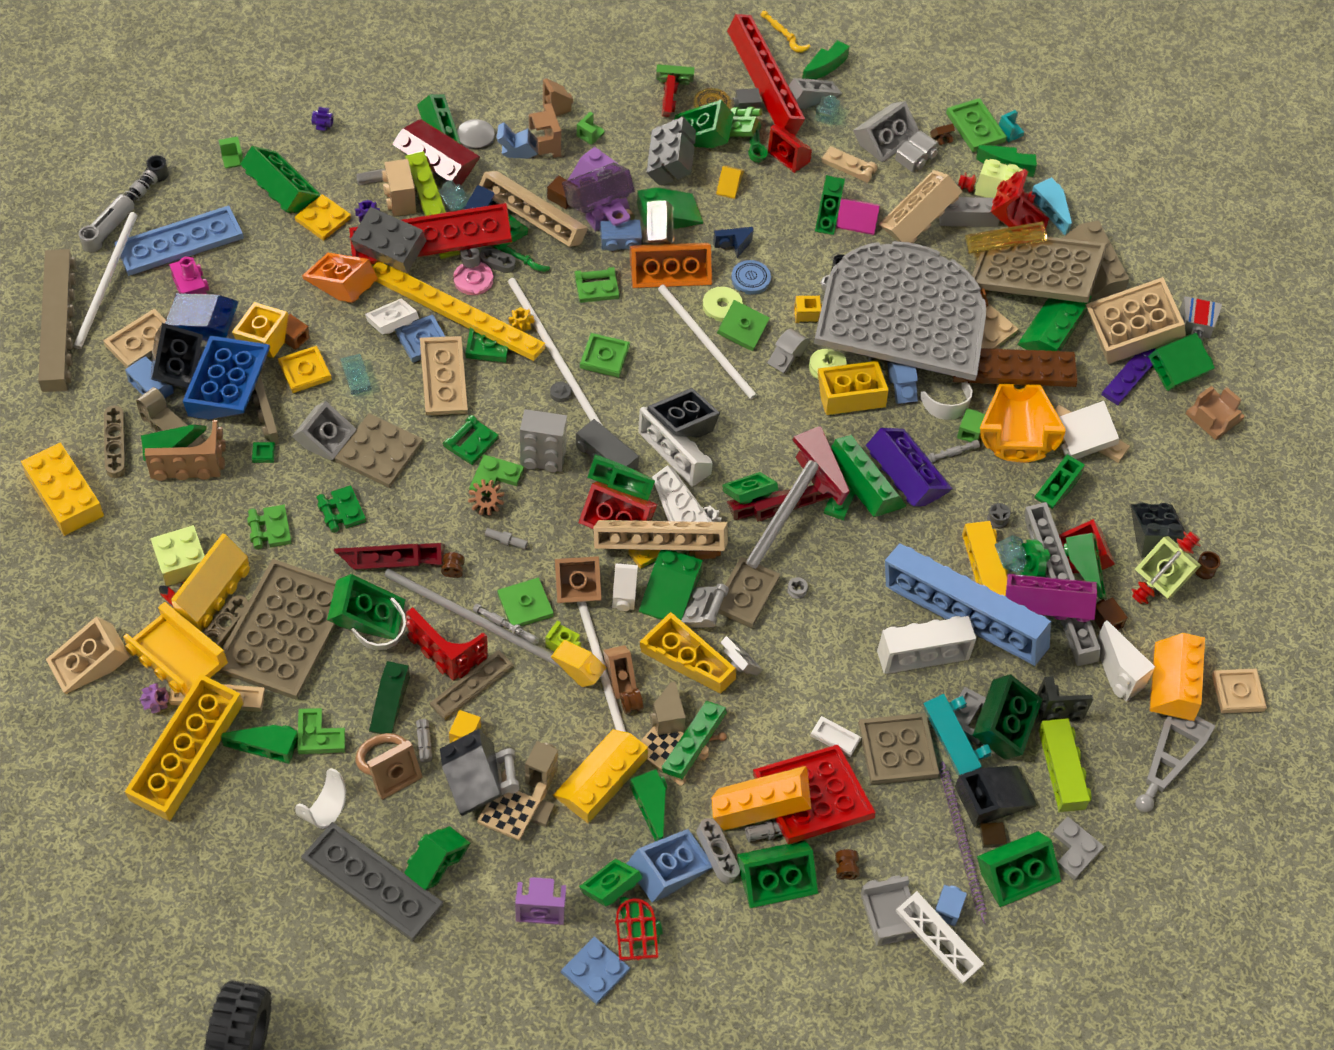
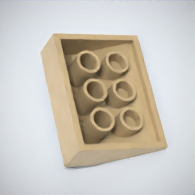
M1163 277L1086 304L1108 364L1186 337L1185 323Z

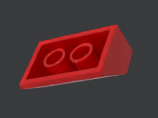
M596 481L591 485L578 523L594 529L598 520L652 521L658 504L607 487V484Z

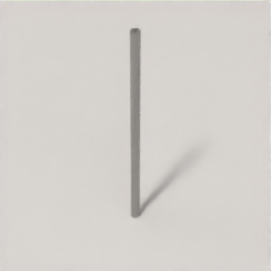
M390 569L386 570L384 576L561 668L551 658L552 653L519 636L513 635L512 632Z

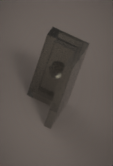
M666 200L647 202V241L649 243L666 242L667 244H673V206Z

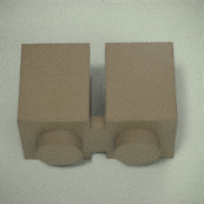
M536 742L525 763V784L535 788L541 782L546 784V789L548 790L558 770V749L552 744Z

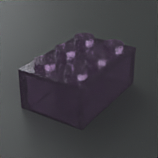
M615 162L562 182L568 205L583 213L591 212L600 205H609L612 203V200L617 198H627L630 193L635 192L630 170Z

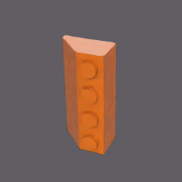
M711 244L629 246L633 288L660 287L661 285L666 287L712 285Z

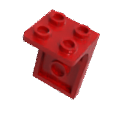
M1023 169L1020 172H1015L1011 178L1006 181L1003 180L998 185L997 194L992 201L991 213L1015 233L1044 236L1049 218L1021 195L1028 171Z
M413 607L406 611L408 639L413 644L417 643L421 647V651L427 659L432 658L435 661V666L441 674L446 673L454 681L458 677L463 678L469 673L470 668L476 664H481L487 659L488 641L485 633H481L466 643H451L443 639Z

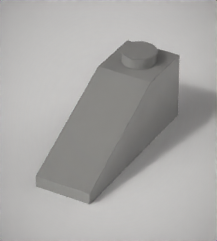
M793 78L788 86L800 109H806L842 95V92L833 81Z

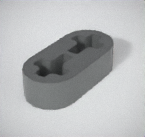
M478 248L460 250L464 267L474 268L480 265L481 260Z
M484 248L480 251L481 262L491 269L510 273L516 267L515 258L510 254L493 248Z

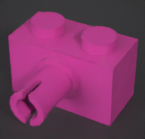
M183 257L180 261L169 264L172 278L184 305L208 298L206 292L209 290L207 280L201 278L203 276L200 264H195L193 257Z

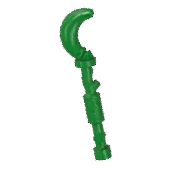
M508 246L500 249L502 252L522 260L523 264H528L530 268L536 271L546 272L551 269L550 266L533 262L531 256L521 255V253H517L516 250Z

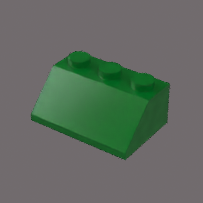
M1039 831L977 856L981 875L999 907L1061 882L1052 839Z
M806 840L789 845L783 844L737 854L740 877L749 908L818 894L813 849Z

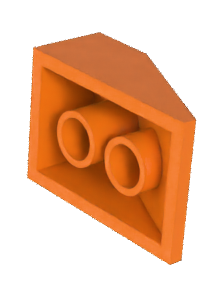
M334 253L324 255L302 275L304 280L337 300L351 303L358 300L359 296L378 279L369 259Z

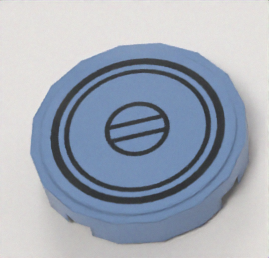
M747 260L738 263L733 268L731 281L738 291L741 290L748 295H756L767 289L771 281V274L769 269L761 262Z

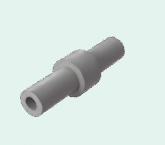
M487 528L485 531V536L499 540L501 544L507 546L510 544L522 549L527 548L528 541L514 537L512 533L506 531L502 533Z

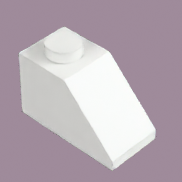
M615 565L612 608H617L619 611L634 610L638 565Z

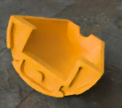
M999 384L981 423L980 434L985 447L992 450L998 458L1006 461L1027 463L1045 458L1047 453L1052 450L1055 451L1064 439L1065 427L1041 385H1026L1023 389H1016L1014 384Z

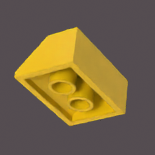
M878 361L818 368L821 402L826 415L886 407L888 387Z

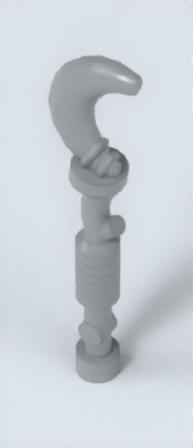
M974 440L972 443H967L963 446L958 445L946 449V451L941 450L940 454L934 455V453H929L927 458L931 463H935L936 460L946 456L951 457L971 448H979L980 444L978 440Z
M474 605L473 611L477 614L481 613L488 617L490 621L510 629L515 636L520 635L533 644L539 643V639L535 635L524 631L520 625L514 626L498 614L483 609L481 605Z

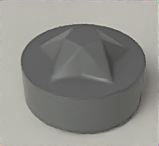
M556 382L551 386L550 396L556 402H565L571 397V388L565 382Z

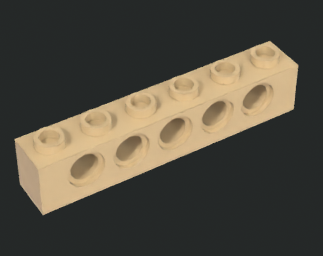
M598 520L594 526V549L725 551L728 544L727 522Z

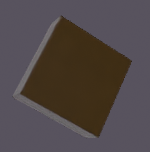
M1003 822L980 823L979 828L983 848L1000 847L1007 844Z

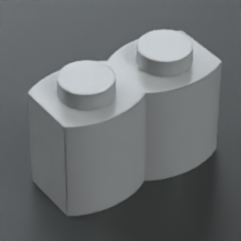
M919 131L909 141L899 147L896 151L895 160L911 172L916 169L920 170L929 158L933 159L937 155L938 142L924 132Z

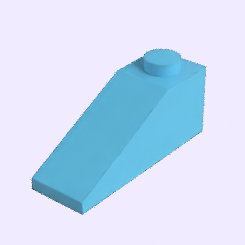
M1052 177L1034 185L1032 189V194L1035 195L1033 202L1064 235L1068 234L1072 221L1062 187Z

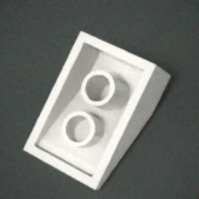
M1106 621L1097 637L1101 649L1099 657L1113 692L1116 696L1123 698L1127 702L1145 688L1155 666L1112 624Z

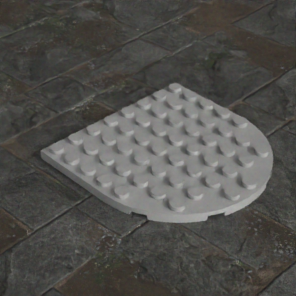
M892 241V244L882 245L879 242L867 244L844 255L842 260L833 267L826 285L814 344L975 381L986 319L985 299L982 298L980 287L972 275L955 260L952 259L950 261L940 256V252L919 244Z

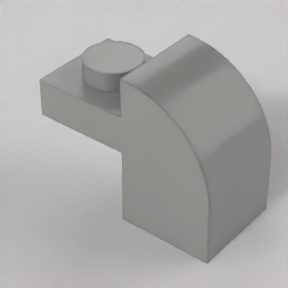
M793 329L786 330L775 344L777 347L767 363L786 374L795 357L802 356L811 340Z

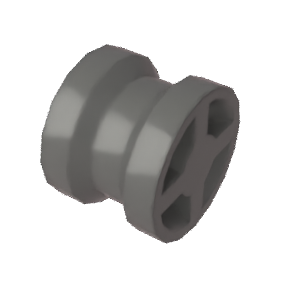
M995 503L990 507L987 521L991 522L993 528L1001 529L1007 525L1010 517L1009 507L1003 503Z

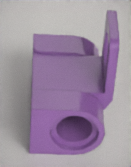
M621 193L587 207L586 220L594 231L600 230V221H610L613 226L629 221L630 215L625 210L629 209L627 198ZM619 212L623 214V218L615 219Z

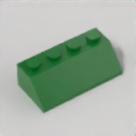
M251 146L240 164L246 170L245 173L249 177L254 178L257 181V185L269 193L268 196L281 205L280 208L287 213L301 212L322 195L277 151Z
M1048 298L1017 345L1026 350L1061 351L1087 312L1086 304L1088 303Z
M852 435L835 439L831 450L842 475L873 517L906 507L905 502Z

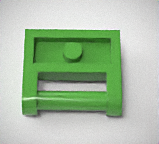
M614 267L599 271H574L579 303L619 299ZM609 278V280L585 283L582 282V280Z

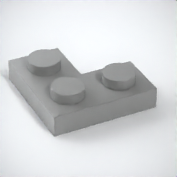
M726 636L721 641V644L725 647L724 652L733 660L731 664L739 672L743 671L747 675L751 673L757 676L763 670L734 639Z
M1068 816L1052 833L1053 836L1069 848L1057 862V865L1074 880L1104 848V845Z

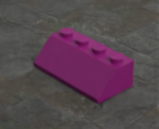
M1008 574L1006 597L1019 605H1024L1038 615H1049L1059 620H1065L1069 617L1076 618L1080 622H1088L1089 619L1094 620L1097 582Z

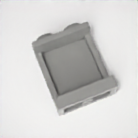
M897 875L881 882L872 880L862 887L860 894L876 946L919 938L895 912L899 906L911 897L908 888L910 881L908 876L901 877ZM909 907L904 909L910 918H918Z

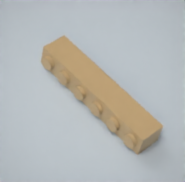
M484 172L479 185L495 193L493 198L500 204L507 203L508 209L569 247L578 246L582 243L588 230L587 226L500 172Z

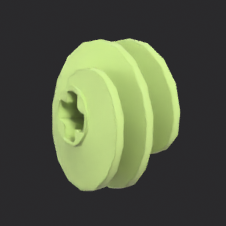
M832 349L817 350L810 358L809 371L813 377L818 379V368L846 365V357L843 353Z

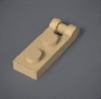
M832 146L829 147L821 161L867 183L872 178L871 174H874L878 169L874 162H865Z

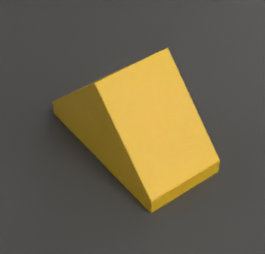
M726 165L722 166L716 195L735 199L744 170Z

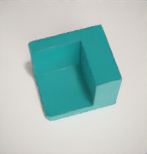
M1016 110L1002 115L999 122L1000 128L1007 136L1006 141L1008 143L1024 136V131L1016 123L1018 115Z

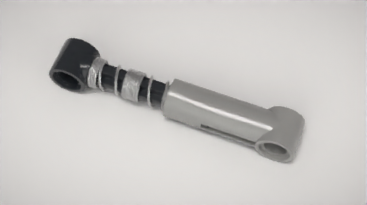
M154 155L148 158L146 162L147 168L140 176V180H136L129 187V191L124 192V195L120 194L91 225L80 229L79 238L83 250L89 253L98 251L102 247V242L134 209V202L136 200L139 201V198H142L147 193L146 189H150L151 184L154 185L156 182H161L168 178V167L163 156Z

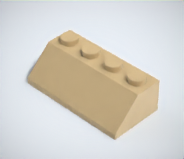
M933 170L878 225L896 241L914 243L917 240V236L921 232L926 231L935 218L942 216L945 209L958 200L962 190L949 175Z

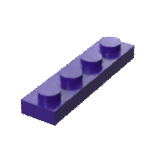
M1153 348L1134 355L1102 391L1101 395L1118 406L1153 367L1148 356L1156 349Z

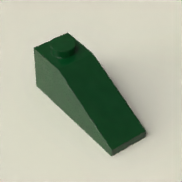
M390 661L386 662L379 684L369 732L377 734L393 733L410 680L409 665Z

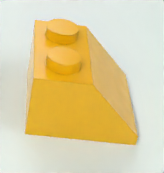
M254 302L232 333L236 340L269 344L270 349L267 356L274 358L285 342L289 314L286 311Z

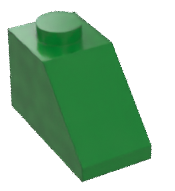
M625 896L620 897L619 906L626 900L630 899L626 898ZM630 903V918H639V904ZM626 906L620 911L622 919H625ZM643 907L644 917H652L650 911ZM660 920L655 922L657 944H659L660 935H663ZM646 921L644 923L646 937L654 936L652 921ZM626 922V923H624V926H625V930H626V933H627V936H628V928H627V922ZM632 922V938L640 937L642 935L640 922ZM649 940L646 946L655 945L654 940ZM634 941L633 950L643 947L642 941Z

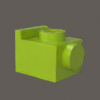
M557 620L545 637V647L555 652L564 639L581 647L580 634L561 625V622Z

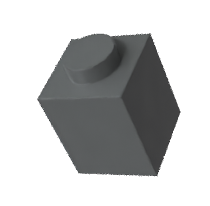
M759 88L736 89V96L732 98L733 107H739L740 109L755 107V109H761Z

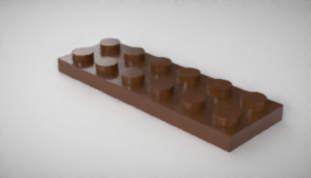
M981 348L975 381L953 376V382L1076 387L1075 352Z

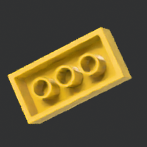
M61 442L21 461L25 475L64 536L104 517L100 502Z

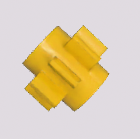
M520 307L515 311L512 310V317H508L509 324L522 332L531 330L530 323H534V316L531 315L530 309L526 310Z

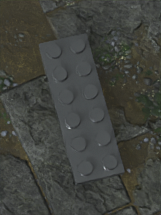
M333 822L301 856L304 863L412 942L443 907V902L429 891L422 889L407 875Z

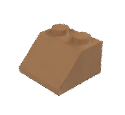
M599 556L555 559L557 603L602 601Z

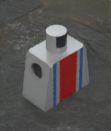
M1184 296L1180 306V315L1185 323V333H1197L1202 342L1203 337L1210 338L1222 304Z

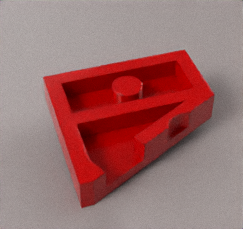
M668 75L664 84L662 117H670L671 112H675L676 101H673V94H677L678 83L675 82V76Z

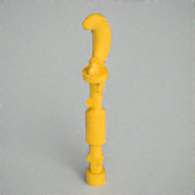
M762 11L760 16L770 22L771 26L779 33L781 32L787 37V41L793 51L802 53L811 47L809 44L806 46L797 45L796 37L793 33L790 34L788 29H784V26L777 20L772 19L767 11Z

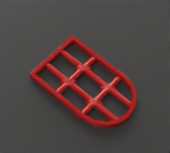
M641 899L626 900L617 910L615 924L617 928L619 961L659 958L656 918L652 907ZM630 903H639V918H630ZM643 905L649 909L652 917H644ZM626 906L625 919H618L621 909ZM646 921H652L654 936L646 937L644 925ZM627 922L628 936L627 938H620L619 923ZM632 922H640L642 934L640 937L632 938ZM649 940H654L656 955H647L646 943ZM634 941H642V956H634ZM620 942H629L630 956L622 957Z

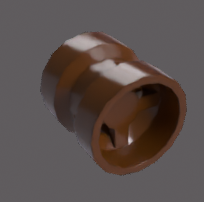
M1212 551L1203 552L1198 559V563L1201 566L1195 572L1196 575L1206 580L1213 578L1221 563L1219 556Z
M852 849L836 852L835 861L838 864L836 877L840 880H855L859 878L860 869L857 866L859 853Z

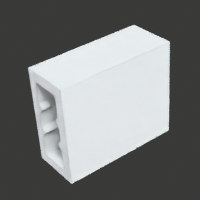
M1104 401L1059 417L1065 427L1064 444H1061L1065 456L1068 454L1078 459L1119 444L1118 434Z

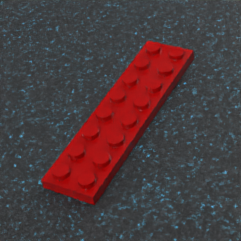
M507 203L402 219V221L422 229L427 241L417 257L512 242ZM358 227L349 228L350 242ZM351 242L352 257L369 259L371 264L380 262L356 251Z

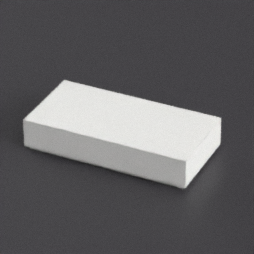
M822 716L810 735L828 746L838 744L843 754L848 757L852 756L861 741L860 736Z

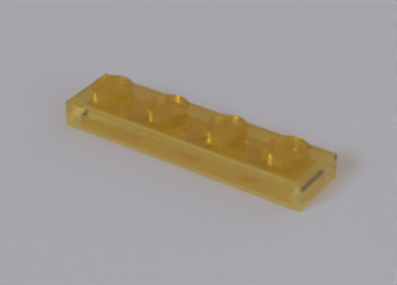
M1043 222L965 235L969 254L1047 240V233Z

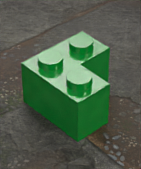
M451 826L425 834L418 842L419 847L416 853L412 854L408 859V867L404 874L424 890L435 887L440 882L448 866L458 863L463 858L471 843Z

